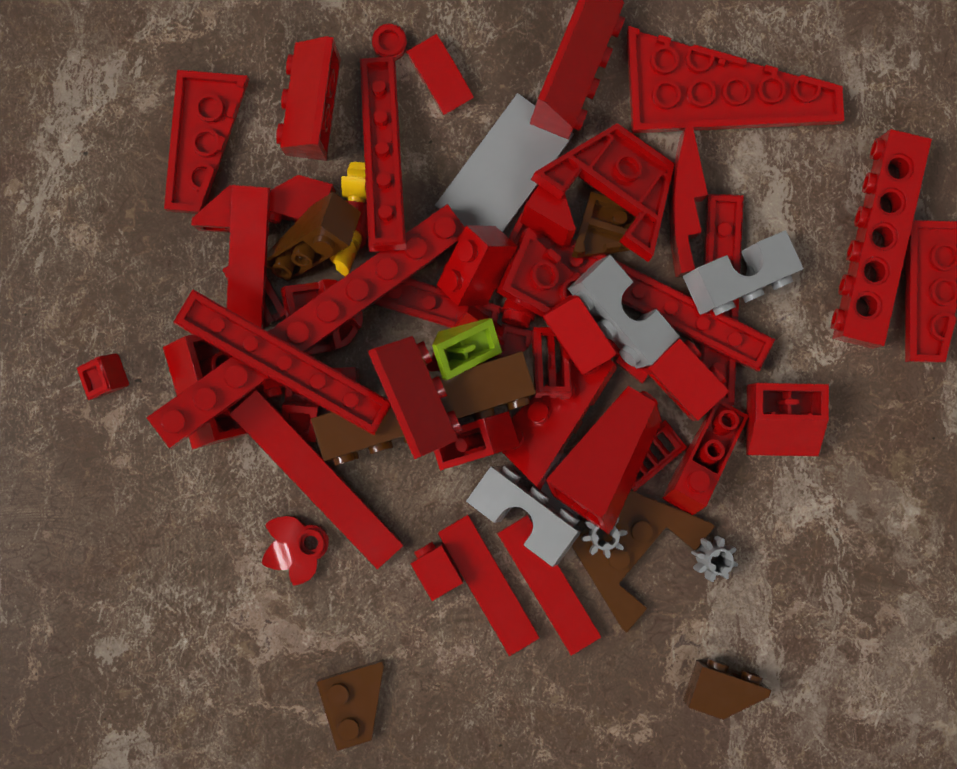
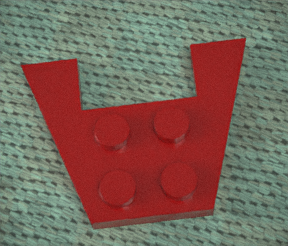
M616 123L535 171L531 180L560 200L576 178L580 177L636 217L619 242L649 262L654 256L675 163Z

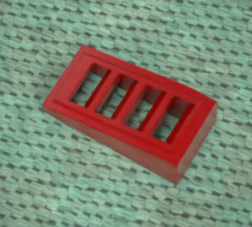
M666 420L661 422L652 441L663 457L658 460L650 449L648 450L646 457L652 466L647 469L642 464L639 470L642 474L636 477L631 488L633 492L644 485L687 448ZM661 432L674 446L671 451H668L657 436Z

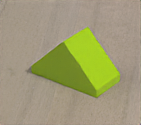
M492 318L438 331L432 344L443 380H449L502 353Z

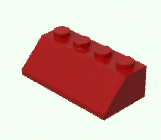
M578 0L537 99L530 121L531 125L568 140L573 129L581 130L588 112L582 109L586 97L593 100L601 80L594 77L598 67L606 68L613 48L607 46L611 36L618 38L625 21V17L620 16L624 5L623 0Z

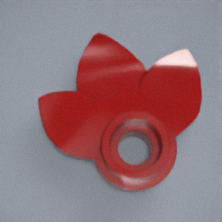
M292 516L277 517L268 521L265 526L275 541L266 550L261 563L274 570H289V577L293 586L309 581L316 573L318 559L328 550L329 537L326 531L317 525L305 526L301 521ZM308 536H314L318 540V545L315 549L307 547L306 538Z

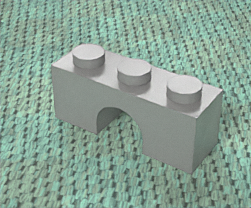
M782 231L761 240L741 251L747 265L745 276L739 274L733 268L728 255L700 266L684 275L683 279L699 314L702 315L713 310L715 316L735 308L733 301L740 297L746 303L764 295L763 287L771 284L773 290H776L794 282L791 275L804 268L787 231Z
M608 255L596 261L568 290L572 295L580 297L606 338L612 340L620 349V356L626 363L634 366L636 369L652 365L680 336L657 309L642 314L637 320H633L625 314L621 304L622 295L633 281L614 258Z
M503 465L502 468L491 466L466 502L494 523L501 522L514 507L526 510L532 518L533 530L524 546L550 566L558 565L583 531L582 528L576 525L579 519L564 508L558 511L547 502L550 500V497L535 486H532L529 490L519 482L521 476L506 465Z

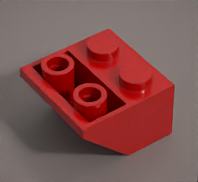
M748 384L746 414L749 416L746 421V455L819 456L829 421V384Z

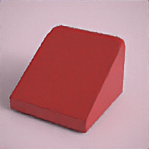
M116 353L98 356L77 367L88 400L115 392L129 385L120 356Z

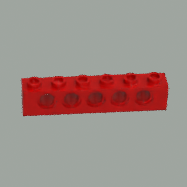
M890 129L879 138H876L872 144L870 159L874 161L871 172L866 174L862 185V193H866L864 204L858 208L854 220V226L858 227L855 240L851 241L847 250L846 260L850 261L848 273L843 275L839 285L838 293L842 295L839 309H835L831 319V329H834L832 339L872 349L885 346L932 141L930 138ZM889 164H893L898 168L900 173L899 179L889 174ZM881 197L890 201L892 205L891 213H887L881 208ZM873 231H877L883 236V247H878L874 244L872 240ZM866 265L872 266L876 271L874 282L868 280L864 274ZM858 299H863L868 304L869 310L866 316L859 314L856 309Z

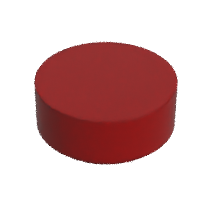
M388 23L379 26L372 36V46L375 54L378 57H395V61L400 59L407 49L405 32L395 24Z

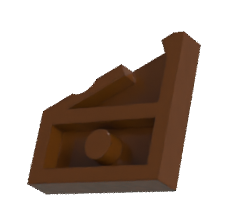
M591 192L572 257L581 258L631 251L619 241L636 217L608 197Z
M383 659L317 680L316 683L337 751L372 740L385 665Z

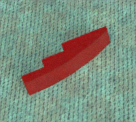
M693 126L686 127L680 135L671 179L669 200L670 244L676 278L682 277L695 269L689 239H694L702 233L695 203L702 202L708 195Z

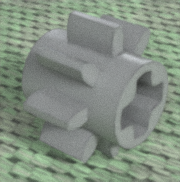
M590 521L584 522L590 529L589 534L581 536V540L593 543L589 550L592 555L598 549H601L608 559L611 555L610 550L614 547L620 550L624 549L619 543L620 536L627 534L626 530L617 529L614 526L609 533L612 536L611 541L603 540L598 544L599 536L596 534V531L599 527Z
M717 535L713 543L701 538L702 545L697 550L691 551V554L696 556L698 562L693 566V569L699 573L705 572V578L711 582H714L716 575L729 579L728 573L733 567L738 566L732 555L737 550L736 547L730 544L725 545V539ZM712 557H718L717 561L711 560Z

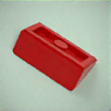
M569 295L542 315L580 374L587 373L617 355L579 296Z

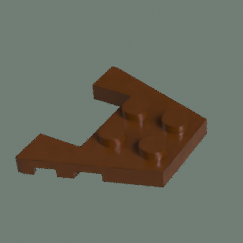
M633 491L629 492L618 517L619 521L615 526L617 529L627 531V534L620 536L619 543L624 547L623 550L614 547L610 550L611 555L608 559L601 549H598L592 555L589 550L593 543L581 540V536L589 534L590 529L584 523L588 520L583 516L576 524L583 531L572 545L573 550L618 624L626 633L647 608L620 586L619 583L665 528L669 529L692 550H696L701 545L700 539H706L715 528L708 521ZM600 528L596 531V534L599 536L598 544L603 540L611 541L612 536L610 534H607Z

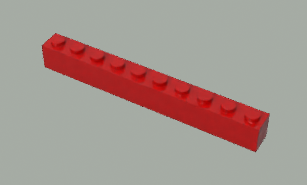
M446 204L406 233V250L380 251L267 332L305 353L454 247L458 243L460 234L465 229L464 225L450 206ZM231 357L146 418L168 448L172 450L270 378Z

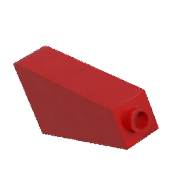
M630 386L620 394L546 479L556 499L607 534L615 526L662 421L657 400L648 392H638Z

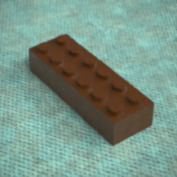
M522 351L474 366L449 380H443L440 377L447 394L446 397L441 399L446 412L454 410L458 421L473 415L474 421L495 415L494 408L507 405L508 411L530 404L528 397L536 394ZM391 406L375 435L367 433L332 412L311 418L323 460H333L335 466L359 459L358 452L368 449L370 454L393 448L391 441L403 438L404 442L407 443Z

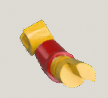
M351 162L347 169V176L341 177L342 197L348 198L347 202L361 212L350 246L330 257V260L336 266V270L344 276L349 274L357 256V251L364 247L368 239L364 162Z

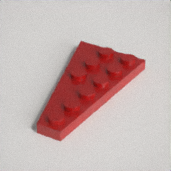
M631 26L627 28L632 133L684 131L689 126H693L694 131L834 125L844 122L843 86L802 74L796 76L778 71L779 68L757 65L747 62L745 58L695 44L689 46L672 41L670 37L658 35L657 37L640 32V29Z

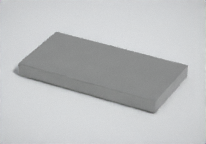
M517 93L435 204V208L439 210L448 204L464 227L466 225L496 226L504 232L538 186L537 183L531 180L534 172L556 160L571 141L574 133H571L568 140L531 125L530 121L535 105Z

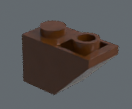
M708 658L707 663L696 660L683 701L691 709L724 720L769 698L771 689L762 683L763 677L742 670L741 675L728 671L729 665Z

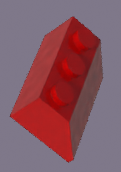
M324 36L296 42L294 54H288L286 74L290 76L289 89L284 88L281 97V108L285 110L284 123L278 124L276 143L280 144V148L285 156L327 161L341 57L333 37Z
M195 335L184 336L163 347L176 395L182 393L232 357ZM251 393L189 437L192 450L248 435L230 416V413Z
M410 336L369 350V356L414 459L459 441L456 433L462 431V428L454 410L450 412L445 410L441 399L446 397L447 394L439 375L432 378L426 364L433 361L424 341L417 344L415 338Z

